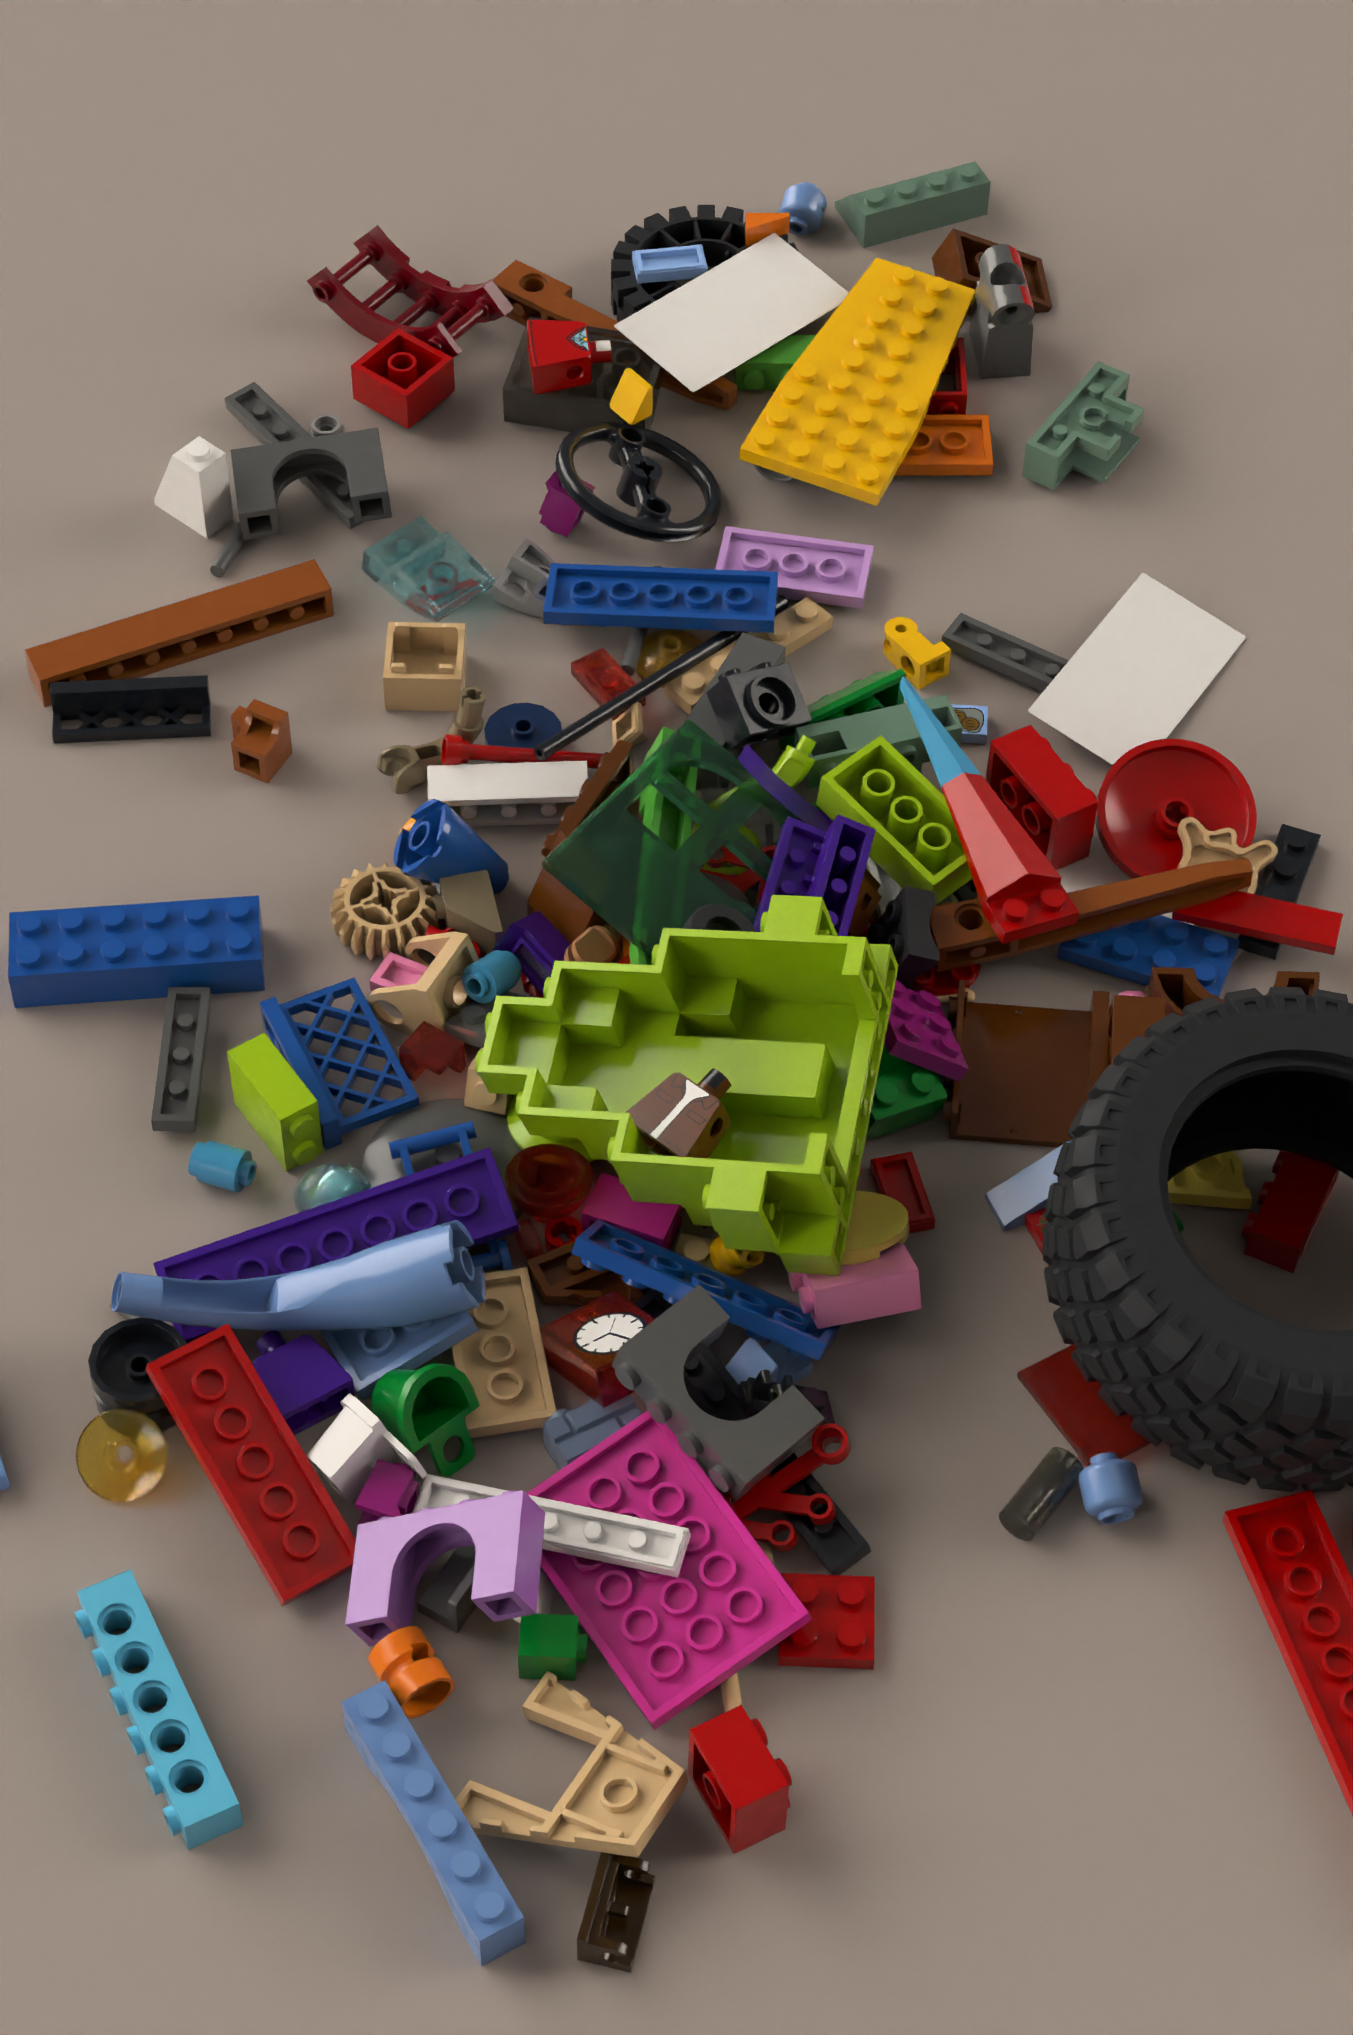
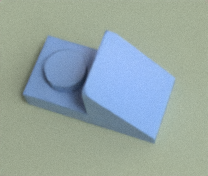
M750 1337L744 1342L725 1368L739 1385L741 1381H747L748 1377L756 1378L761 1370L770 1371L772 1382L780 1383L785 1374L792 1376L793 1383H796L812 1373L813 1363L792 1356L787 1352L786 1346L772 1341L761 1347L755 1339Z

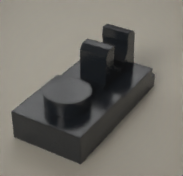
M761 1370L756 1378L748 1377L747 1381H741L738 1388L745 1419L758 1414L789 1387L794 1385L792 1376L785 1374L783 1380L780 1383L772 1382L769 1370ZM794 1385L825 1418L820 1426L828 1423L835 1424L827 1391L818 1390L814 1387Z

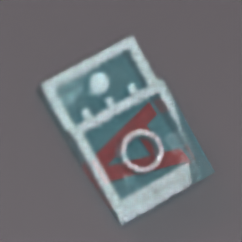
M422 515L363 552L361 569L375 583L404 606L436 622H439L488 591L496 582L448 531L440 535Z

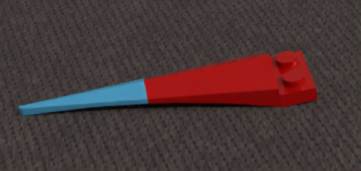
M902 676L900 690L920 733L943 791L983 913L1001 943L1005 944L1077 924L1079 911L1061 885L1062 877L908 680Z

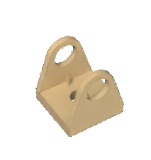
M454 931L414 937L405 947L406 958L428 966L427 970L415 984L373 990L367 998V1002L376 1019L385 1026L438 1049L453 1051L459 1041L445 1037L444 1023L474 1001L468 996L463 987L462 974L468 965L479 960L467 933ZM416 949H424L435 956V959L430 965L419 957ZM378 1000H384L393 1004L401 1012L403 1018H396L386 1013L379 1005Z

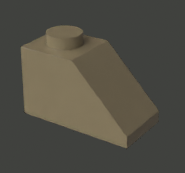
M488 869L439 878L440 895L433 896L437 920L445 919L447 928L450 927L455 929L456 932L467 933L470 939L478 944L480 951L486 954L492 952L503 936V929Z

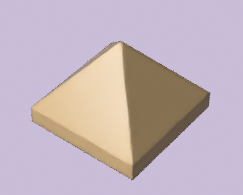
M634 703L612 722L613 747L619 739L631 743L633 746L648 739L641 703Z

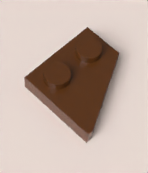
M575 1241L526 1261L529 1277L545 1305L630 1307L644 1296L639 1288L626 1284L622 1280V1275L608 1269L606 1271L593 1270L582 1264L581 1257L571 1254Z

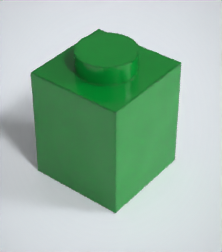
M536 1613L521 1617L518 1647L519 1678L542 1679L544 1674L549 1671L557 1677V1680L576 1681L577 1663H586L588 1634H579L578 1615Z

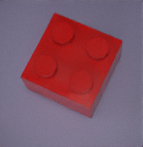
M399 328L351 365L353 399L407 429L411 428L455 391L453 357Z
M742 1705L689 1729L688 1775L733 1854L786 1829L787 1809L790 1808L788 1792L789 1786L792 1785V1779L785 1763L780 1758L774 1760L766 1747L768 1745V1738L763 1726L757 1718L750 1720Z

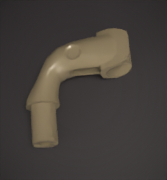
M467 686L461 690L459 711L453 716V722L447 734L461 735L462 739L469 740L470 744L474 743L484 726V720L481 716L486 695L485 693L482 694V689L477 686ZM443 737L414 747L410 745H395L381 751L377 768L382 774L393 776L392 785L396 794L407 793L416 785L427 782V766L442 765L441 747Z

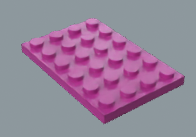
M648 1410L527 1492L531 1496L689 1528L691 1537L678 1578L542 1549V1570L574 1615H578L579 1623L654 1730L812 1620L807 1609L697 1461L681 1449L677 1436L666 1424L658 1423L649 1414Z

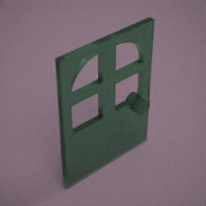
M687 720L567 836L541 864L547 872L652 960V950L655 944L660 943L662 929H682L690 916L699 907L708 904L727 905L741 912L754 925L760 902L752 908L744 901L732 900L700 873L699 870L725 846L756 874L767 881L772 859L738 830L761 807L769 812L781 829L788 816L801 822L803 821L793 815L768 793L741 765L737 758L693 721ZM688 766L703 768L727 778L739 788L714 811L673 777L668 770ZM651 785L700 825L676 851L626 810Z

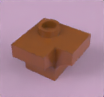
M254 699L247 708L238 706L231 715L234 738L231 742L234 770L269 783L293 753L289 715L284 710Z

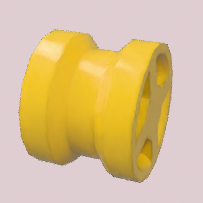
M720 1236L711 1242L709 1249L710 1259L716 1270L732 1277L741 1275L747 1268L750 1269L761 1264L765 1257V1251L726 1249Z

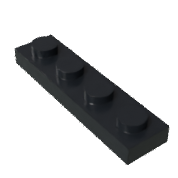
M1282 824L1275 841L1278 854L1274 861L1265 867L1255 895L1297 904L1319 846L1321 835ZM1240 934L1238 936V940H1240L1239 949L1273 960L1276 959L1281 946L1280 943Z

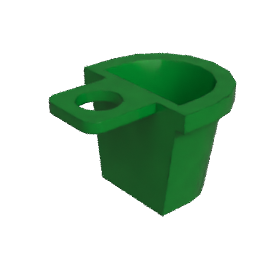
M431 1363L418 1370L394 1369L385 1373L377 1381L371 1400L373 1414L380 1419L385 1428L412 1454L427 1444L438 1474L444 1477L453 1475L473 1460L475 1448L464 1417L480 1405L473 1386L465 1373L451 1365ZM456 1436L460 1441V1452L454 1460L446 1461L443 1455L444 1444L450 1437Z

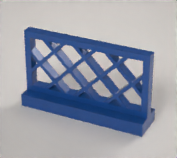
M355 977L280 1005L276 997L259 1002L263 1027L268 1038L318 1101L322 1144L326 1150L342 1144V1134L420 1105L415 1089ZM349 994L352 995L355 1001L350 1012L331 1007L335 999ZM302 1011L317 1014L311 1026L294 1022L291 1015ZM325 1016L344 1021L338 1034L319 1029ZM353 1024L370 1029L371 1032L366 1041L347 1037ZM314 1038L332 1043L326 1056L309 1051ZM341 1046L360 1051L354 1064L335 1059ZM368 1054L386 1059L387 1062L382 1072L362 1067ZM329 1069L348 1074L342 1087L325 1082L324 1078ZM357 1076L376 1082L370 1095L351 1089ZM385 1084L402 1089L405 1095L391 1101L379 1097ZM345 1099L365 1104L361 1112L346 1118L343 1117L340 1111Z

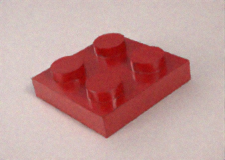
M781 1573V1576L809 1612L812 1620L779 1642L778 1666L873 1670L875 1576Z

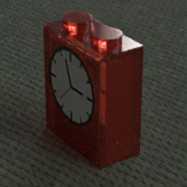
M613 1291L539 1328L548 1366L604 1408L635 1392L634 1390L627 1389L620 1383L615 1374V1369L611 1365L619 1348L655 1319L622 1295Z

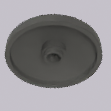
M438 1099L420 1103L419 1106L394 1115L376 1131L363 1157V1190L406 1176L401 1157L392 1160L389 1142L473 1121L477 1137L469 1139L472 1153L491 1148L517 1220L526 1209L533 1194L535 1162L534 1157L523 1151L513 1140L508 1129L506 1115L464 1107V1099ZM460 1142L412 1154L410 1159L414 1173L463 1157L464 1155Z

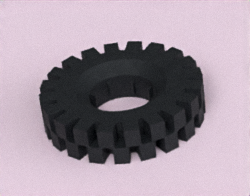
M698 205L697 217H691L687 207L681 206L669 209V222L659 213H656L644 219V228L637 225L630 228L625 233V242L618 241L613 251V259H611V306L613 315H617V321L624 320L682 286L675 280L637 284L632 263V251L701 244L707 266L716 267L750 247H746L745 222L743 223L744 210L727 206L722 217L719 218L715 217V205ZM787 234L779 236L788 243ZM789 243V245H791L794 249L798 251L795 243Z

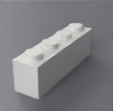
M587 761L427 766L428 800L437 799L446 803L470 827L560 824L563 812L569 805L573 806L579 798L583 783L588 779Z

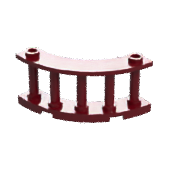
M378 225L353 243L359 250V254L338 271L332 274L326 266L307 280L319 301L326 303L343 321L372 341L380 343L399 328L451 357L458 356L463 352L456 341L475 324L495 321L514 309L492 279L481 284H464L461 288L451 287L448 280L438 277L427 270L421 274L409 265L410 258L387 237ZM369 264L388 282L365 301L361 302L343 284ZM396 293H403L415 301L412 306L394 321L375 312L376 309ZM427 311L442 315L428 327L410 326Z

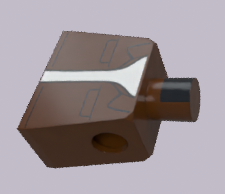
M714 1068L698 1084L680 1072L673 1073L625 1113H630L645 1144L656 1154L709 1159L730 1126L731 1120L719 1099L732 1085L720 1071Z

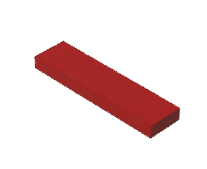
M1235 891L1209 902L1173 911L1172 920L1330 955L1335 953L1343 918L1341 913L1241 891Z

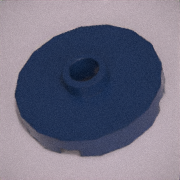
M528 702L510 704L498 709L489 717L484 728L485 744L535 748L562 731L561 722L554 712L542 705Z

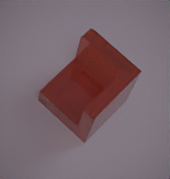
M423 1021L399 1047V1060L406 1075L412 1081H415L425 1069L437 1075L443 1074L448 1067L461 1073L466 1068L465 1043Z

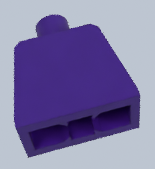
M269 1331L257 1341L256 1346L262 1356L256 1358L252 1365L294 1435L341 1412L343 1407L340 1402L349 1393L355 1397L353 1379L350 1374L310 1335H302L287 1343L279 1331Z

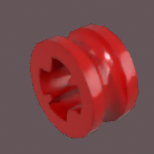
M567 1215L552 1218L544 1229L546 1251L549 1252L576 1241V1238L583 1232V1226L580 1221ZM565 1233L567 1238H571V1241L563 1242L557 1235Z

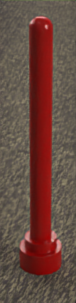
M444 734L441 747L442 765L467 764L468 760L507 763L587 761V768L598 769V764L603 756L602 753L560 750L544 761H540L534 754V748L470 744L469 740L462 739L461 735Z

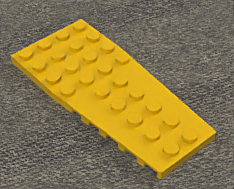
M875 258L781 380L741 445L739 459L877 506L919 432L929 408L930 399L938 387L940 375L944 372L951 349H954L957 342L959 330L965 323L970 304H973L975 290L907 266Z

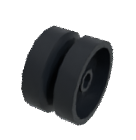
M143 1317L121 1321L105 1330L93 1344L88 1359L90 1376L98 1412L109 1426L123 1434L147 1436L162 1433L176 1425L175 1420L146 1372L148 1363L186 1345V1341L176 1328L156 1319Z

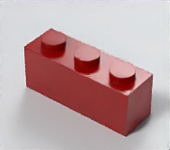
M1279 1151L1272 1169V1173L1277 1175L1273 1182L1265 1180L1257 1200V1204L1261 1205L1258 1214L1252 1211L1249 1213L1243 1227L1241 1236L1248 1238L1244 1254L1294 1273L1340 1171L1310 1157Z

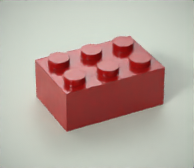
M1032 725L992 740L990 742L985 780L1052 866L1058 870L1089 857L1098 809V801L1094 792L1081 783L1075 776L1072 767L1061 760L1052 749L1050 742L1045 737H1041Z

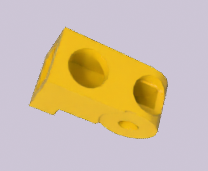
M895 617L886 622L884 626V655L897 669H902L906 673V678L918 690L949 675L951 649L943 641L933 645L918 632L917 624L910 618Z

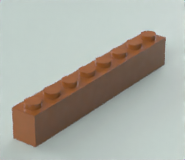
M313 559L25 649L29 677L44 707L52 705L50 682L135 679L334 616L332 588L316 560Z

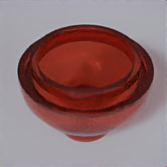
M539 1144L520 1151L510 1160L505 1172V1183L510 1199L518 1208L529 1216L534 1217L537 1221L547 1224L550 1220L561 1219L571 1215L587 1201L593 1184V1172L587 1159L578 1151L559 1144Z

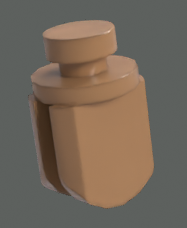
M612 924L595 925L587 928L568 946L564 954V961L610 963L619 951V944L622 941L620 931Z

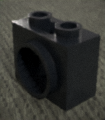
M764 662L742 673L739 668L731 669L719 675V682L706 692L730 750L743 748L746 745L752 746L791 737L795 734L796 727L805 726L812 721L789 663L772 666L771 662Z

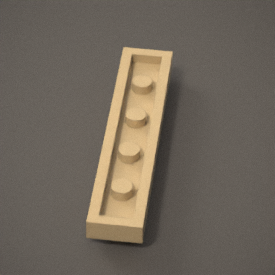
M807 596L775 616L774 633L749 632L747 634L786 647L785 657L833 628V616ZM737 640L665 684V695L689 715Z

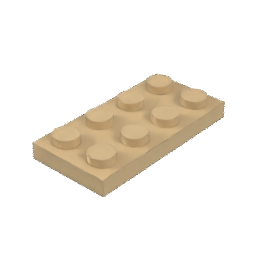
M527 1267L484 1273L486 1285L485 1302L479 1303L477 1308L467 1310L474 1320L478 1331L451 1347L454 1367L465 1373L473 1386L480 1405L464 1417L471 1439L542 1428L543 1423L547 1422L548 1418L556 1412Z

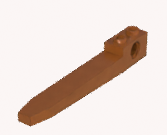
M518 260L512 262L493 279L514 308L505 315L506 317L526 327L527 320L582 321L586 324L589 341L610 340L612 361L606 363L622 370L631 368L643 379L698 403L729 410L737 403V385L724 376L717 378L695 392L690 391L617 330L614 325L618 321L572 299L571 286Z
M1248 858L1214 861L1068 892V896L1079 911L1077 924L1005 944L1001 943L986 919L978 896L974 899L956 903H941L932 909L929 919L930 932L934 943L939 949L940 961L936 965L937 972L1015 956L1209 902L1251 886L1253 870Z

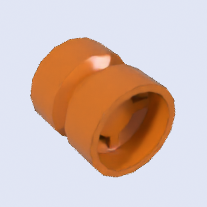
M418 1626L403 1627L388 1634L373 1647L368 1656L369 1665L380 1682L386 1681L407 1718L420 1717L433 1711L445 1702L455 1687L453 1678L442 1661L434 1657V1648Z

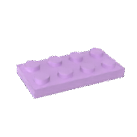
M725 526L715 569L778 572L777 596L783 595L786 599L798 601L808 596L815 603L862 609L874 546Z

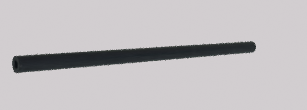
M783 595L777 596L775 615L789 606L788 600ZM719 632L534 748L535 756L540 761H544L739 639L743 632Z

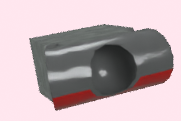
M993 245L985 250L980 257L978 265L980 280L976 284L969 330L981 379L1030 376L1033 339L1032 319L1035 312L1021 258L1017 250L1010 245Z

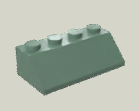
M975 161L849 195L835 201V208L861 246L867 248L987 215L991 181Z

